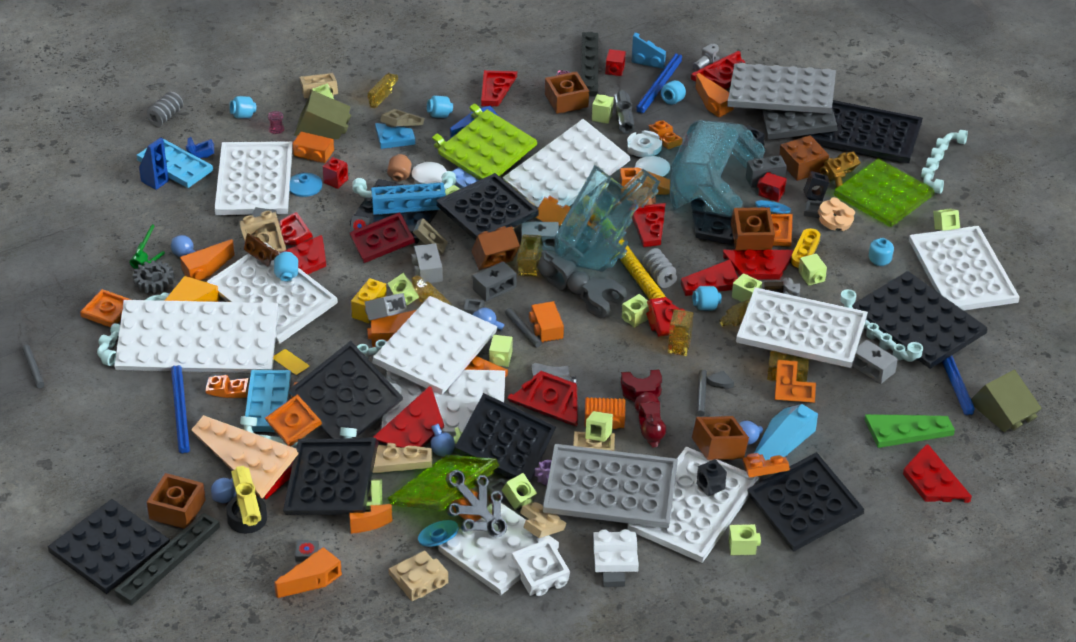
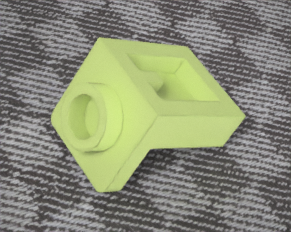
M382 479L371 480L368 497H372V500H367L366 510H371L370 505H382Z

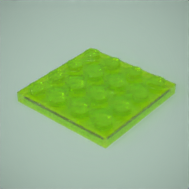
M876 159L834 190V196L889 227L894 226L934 195L933 188L880 159Z
M445 455L435 462L432 468H427L388 497V500L394 506L443 511L447 509V506L452 501L463 497L456 488L448 486L446 482L448 473L454 470L461 471L465 476L464 484L468 489L476 487L474 484L476 477L492 475L493 470L499 467V463L496 458ZM452 476V482L456 483L455 477Z

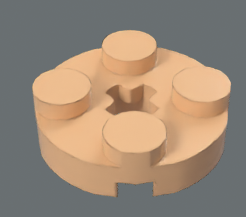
M833 197L820 205L818 214L820 222L825 227L831 230L838 228L842 229L841 231H845L851 227L855 211L845 203L840 202L838 198Z

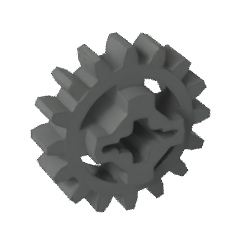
M154 260L151 263L144 262V266L138 265V269H134L133 282L135 287H139V291L145 289V293L152 291L154 294L156 290L163 292V288L169 289V284H173V279H175L172 266L169 267L168 263L162 264L161 260L158 263Z

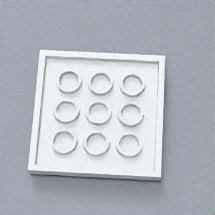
M502 503L501 518L507 523V530L503 536L495 538L490 536L487 531L473 530L466 533L460 528L452 539L438 545L440 553L499 595L505 593L521 578V573L511 558L513 552L551 538L556 549L559 548V542L551 536L538 538L523 528L526 519ZM490 504V505L487 507V510H488L491 514H492V504ZM481 517V519H479V520L476 521V522H486V521ZM466 523V528L470 529V524ZM494 524V529L497 531L498 526Z

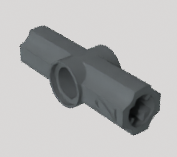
M619 91L614 95L617 112L616 119L619 124V130L623 133H630L634 130L632 103L628 93Z

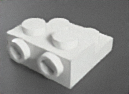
M627 529L620 532H609L607 530L593 532L595 572H638L636 532H630Z
M551 538L512 553L511 558L521 573L520 579L530 596L534 594L542 596L551 587L555 586L559 589L567 584L570 571Z

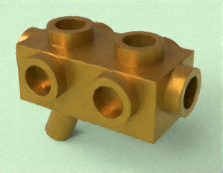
M854 151L847 154L844 152L835 159L830 158L825 161L824 166L820 168V173L827 175L829 181L835 179L836 188L841 189L843 188L842 179L846 177L845 174L852 172L861 162Z

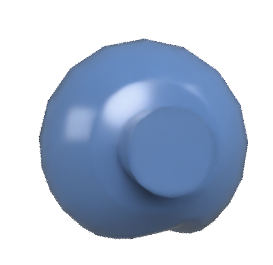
M185 235L176 236L171 241V250L178 257L196 252L193 250L192 240Z
M481 308L473 313V316L497 326V329L502 331L504 324L496 320V315L491 309Z
M751 421L739 423L749 437L747 445L755 443L759 434L763 433V428Z
M439 423L431 426L435 435L431 440L432 451L438 456L450 457L455 448L453 436L447 432L442 433Z
M220 478L212 484L211 496L213 501L228 503L235 497L236 492L232 478L230 480L228 478Z

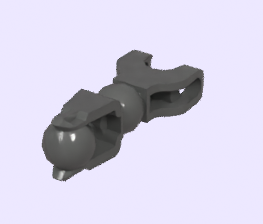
M543 250L542 256L537 262L539 272L547 278L548 282L560 291L569 288L573 294L581 295L580 299L585 301L588 312L599 318H605L609 314L610 306L607 301L621 303L627 296L626 289L612 279L601 280L595 277L590 279L585 272L578 271L575 261L560 254L556 255L548 250Z

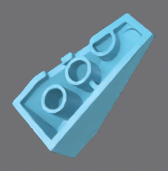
M803 404L784 408L772 418L754 453L763 454L765 460H770L771 457L777 455L787 456L816 431L818 413Z

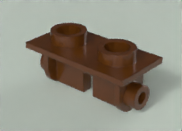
M247 233L244 250L267 267H270V262L279 255V252L271 247H267V244L261 241L259 237H253Z

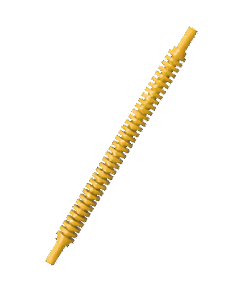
M583 195L580 198L582 209L648 299L666 297L594 199Z

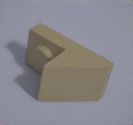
M424 218L420 219L413 231L417 238L420 239L418 246L436 243L438 253L442 255L448 242Z

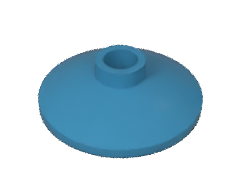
M312 173L296 174L290 179V193L299 197L315 195L323 186L321 178Z
M763 200L755 202L758 208L770 207L771 214H786L791 211V208L780 203Z
M452 520L433 523L420 532L418 541L422 546L426 547L446 543L457 534L459 530L458 524Z

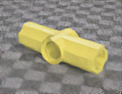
M239 466L231 471L237 504L240 508L243 524L248 526L256 525L261 521V515L256 499L255 486L253 485L249 468Z

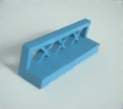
M444 183L372 187L373 215L441 210L436 206V200L446 196Z

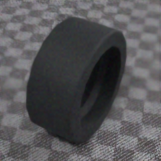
M256 495L261 521L256 525L248 526L243 524L242 518L235 516L240 511V508L237 504V496L234 497L226 507L227 520L231 529L243 534L254 533L260 530L267 521V510L264 500Z

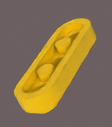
M809 228L802 232L792 253L791 263L793 266L799 268L800 258L815 253L821 236L818 230Z

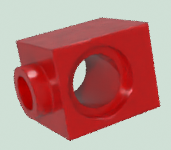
M609 49L606 58L605 74L622 76L625 67L626 51Z
M332 157L322 166L323 182L339 189L348 180L347 162Z
M767 172L758 181V196L779 202L785 193L787 178Z

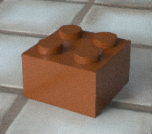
M578 72L545 78V96L556 114L589 107V90Z
M811 135L780 144L779 156H782L787 166L786 170L796 181L808 178L810 171L820 173V168L829 159V154Z
M770 207L733 208L731 227L735 250H772L775 232Z
M503 226L493 232L485 231L480 233L471 251L478 269L482 270L503 261L505 263L513 261L520 245L513 227L506 228Z
M734 416L696 417L692 434L693 441L707 460H735L745 456L749 437Z
M165 473L147 500L149 519L185 529L193 522L206 501L204 484Z

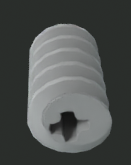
M167 92L147 109L149 121L156 127L162 126L171 116L179 112L180 108H183L182 98L175 92Z
M654 248L645 254L642 264L661 288L670 287L677 281L675 267L672 266L660 249Z

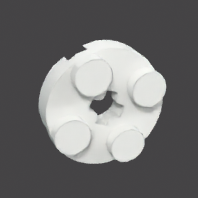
M642 131V134L637 135L634 132L627 139L628 153L638 157L655 156L662 149V140L659 139L660 136L651 131Z

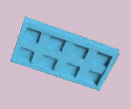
M163 139L168 177L189 188L213 171L211 164ZM146 149L137 154L139 162H142Z
M251 370L245 417L257 418L256 426H252L253 432H275L266 422L265 417L288 401L291 370Z

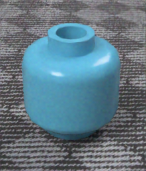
M676 80L670 81L661 89L662 99L671 105L680 102L686 95L684 85Z
M434 95L427 102V112L430 113L431 117L447 118L449 113L453 111V103L446 96Z
M236 96L230 102V113L235 118L249 119L256 112V103L253 102L251 97Z
M885 238L873 240L869 249L870 261L877 266L889 264L893 257V244Z
M281 252L274 259L275 276L282 281H290L292 278H295L298 275V258L291 252Z
M699 286L696 291H693V305L700 311H713L717 308L718 304H721V293H718L717 288L714 286Z

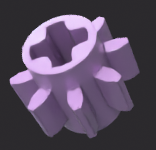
M552 460L539 462V468H535V476L538 477V482L544 485L548 483Z

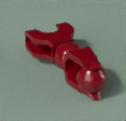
M659 369L650 370V376L643 379L634 377L631 372H621L622 394L625 398L635 403V409L639 413L641 434L652 448L658 447L660 440L666 434V425L660 417V401L658 399L662 393L661 372Z

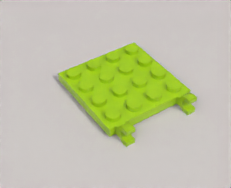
M475 103L469 107L473 111L471 117L474 120L450 140L445 142L438 133L432 137L436 141L434 147L438 149L439 155L478 180L494 173L500 176L537 145L536 139L488 109L482 112L481 108Z

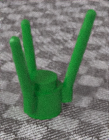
M154 224L150 226L146 236L140 242L129 262L134 269H138V265L144 266V262L151 263L152 260L156 261L165 254L162 251L148 261V255L143 251L155 227Z

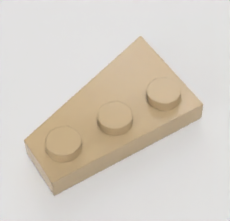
M388 443L387 446L378 445L373 473L432 468V448L409 445L405 448L396 447L393 443Z

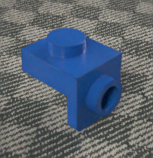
M190 137L187 140L186 150L198 158H207L214 154V143L210 139L195 145Z

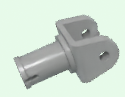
M710 44L702 49V57L693 63L695 71L720 60L716 55L719 51L717 44Z
M788 277V280L784 278L782 280L784 285L783 294L799 297L800 283L794 284L791 278Z

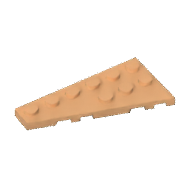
M204 415L191 429L193 434L206 447H209L232 471L239 466L249 468L255 492L262 499L298 455L296 448Z

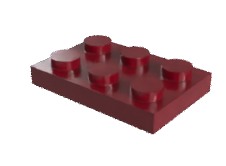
M400 212L349 232L363 263L415 243L414 237Z

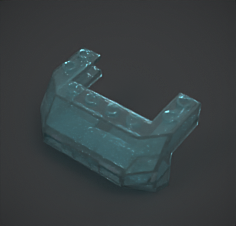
M698 120L691 124L671 165L670 197L673 211L700 196L714 213L732 216L733 208H741L743 201L720 177L729 156L732 153L747 168L748 160L763 158L766 151L764 146L742 124Z
M594 165L555 235V252L577 267L603 272L608 267L612 268L617 259H622L627 252L625 248L629 242L625 240L620 245L619 240H622L626 235L627 231L625 229L631 225L633 221L631 218L634 212L639 207L643 208L649 201V198L653 199L659 191L657 187L660 181L642 169L623 187ZM593 214L596 215L589 226L587 223Z

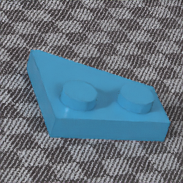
M634 33L632 63L664 69L666 51L655 46L649 40L647 42L639 37L640 34Z
M375 123L381 149L415 145V137L411 128L389 127L386 124Z

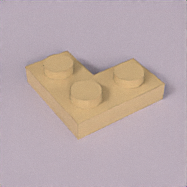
M534 502L522 506L520 513L529 519L525 521L523 528L536 537L542 538L564 530L566 522L561 520L557 514L543 513L542 504Z

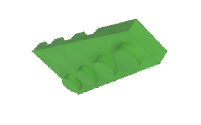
M865 414L864 419L878 448L953 436L955 432L948 416Z

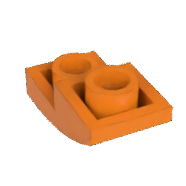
M661 120L649 125L650 131L660 136L659 139L662 140V145L665 148L671 149L683 145L682 138L673 133V126Z
M228 375L209 377L205 391L206 394L218 397L246 398L248 397L250 380L249 378L230 380Z
M392 504L370 505L371 512L350 513L351 534L374 530L392 522Z

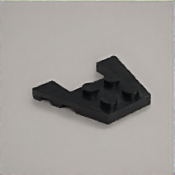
M691 196L690 204L695 237L732 245L734 243L731 227L732 216L705 211L707 199Z

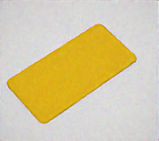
M287 349L274 356L275 361L291 370L295 375L309 367L307 363Z

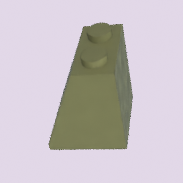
M312 90L300 114L294 135L299 136L300 132H305L331 139H339L341 134H345L347 131L348 122L351 114H349L351 106Z
M1015 369L987 383L971 398L974 407L1003 432L1010 429L1013 431L1023 426L1024 421L1027 423L1032 422L1038 417L1036 414L1042 409Z

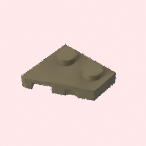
M393 109L381 116V122L386 123L389 127L423 125L425 119L398 109Z

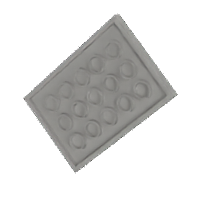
M735 63L728 97V107L831 114L836 70Z
M555 444L543 513L669 528L678 459Z

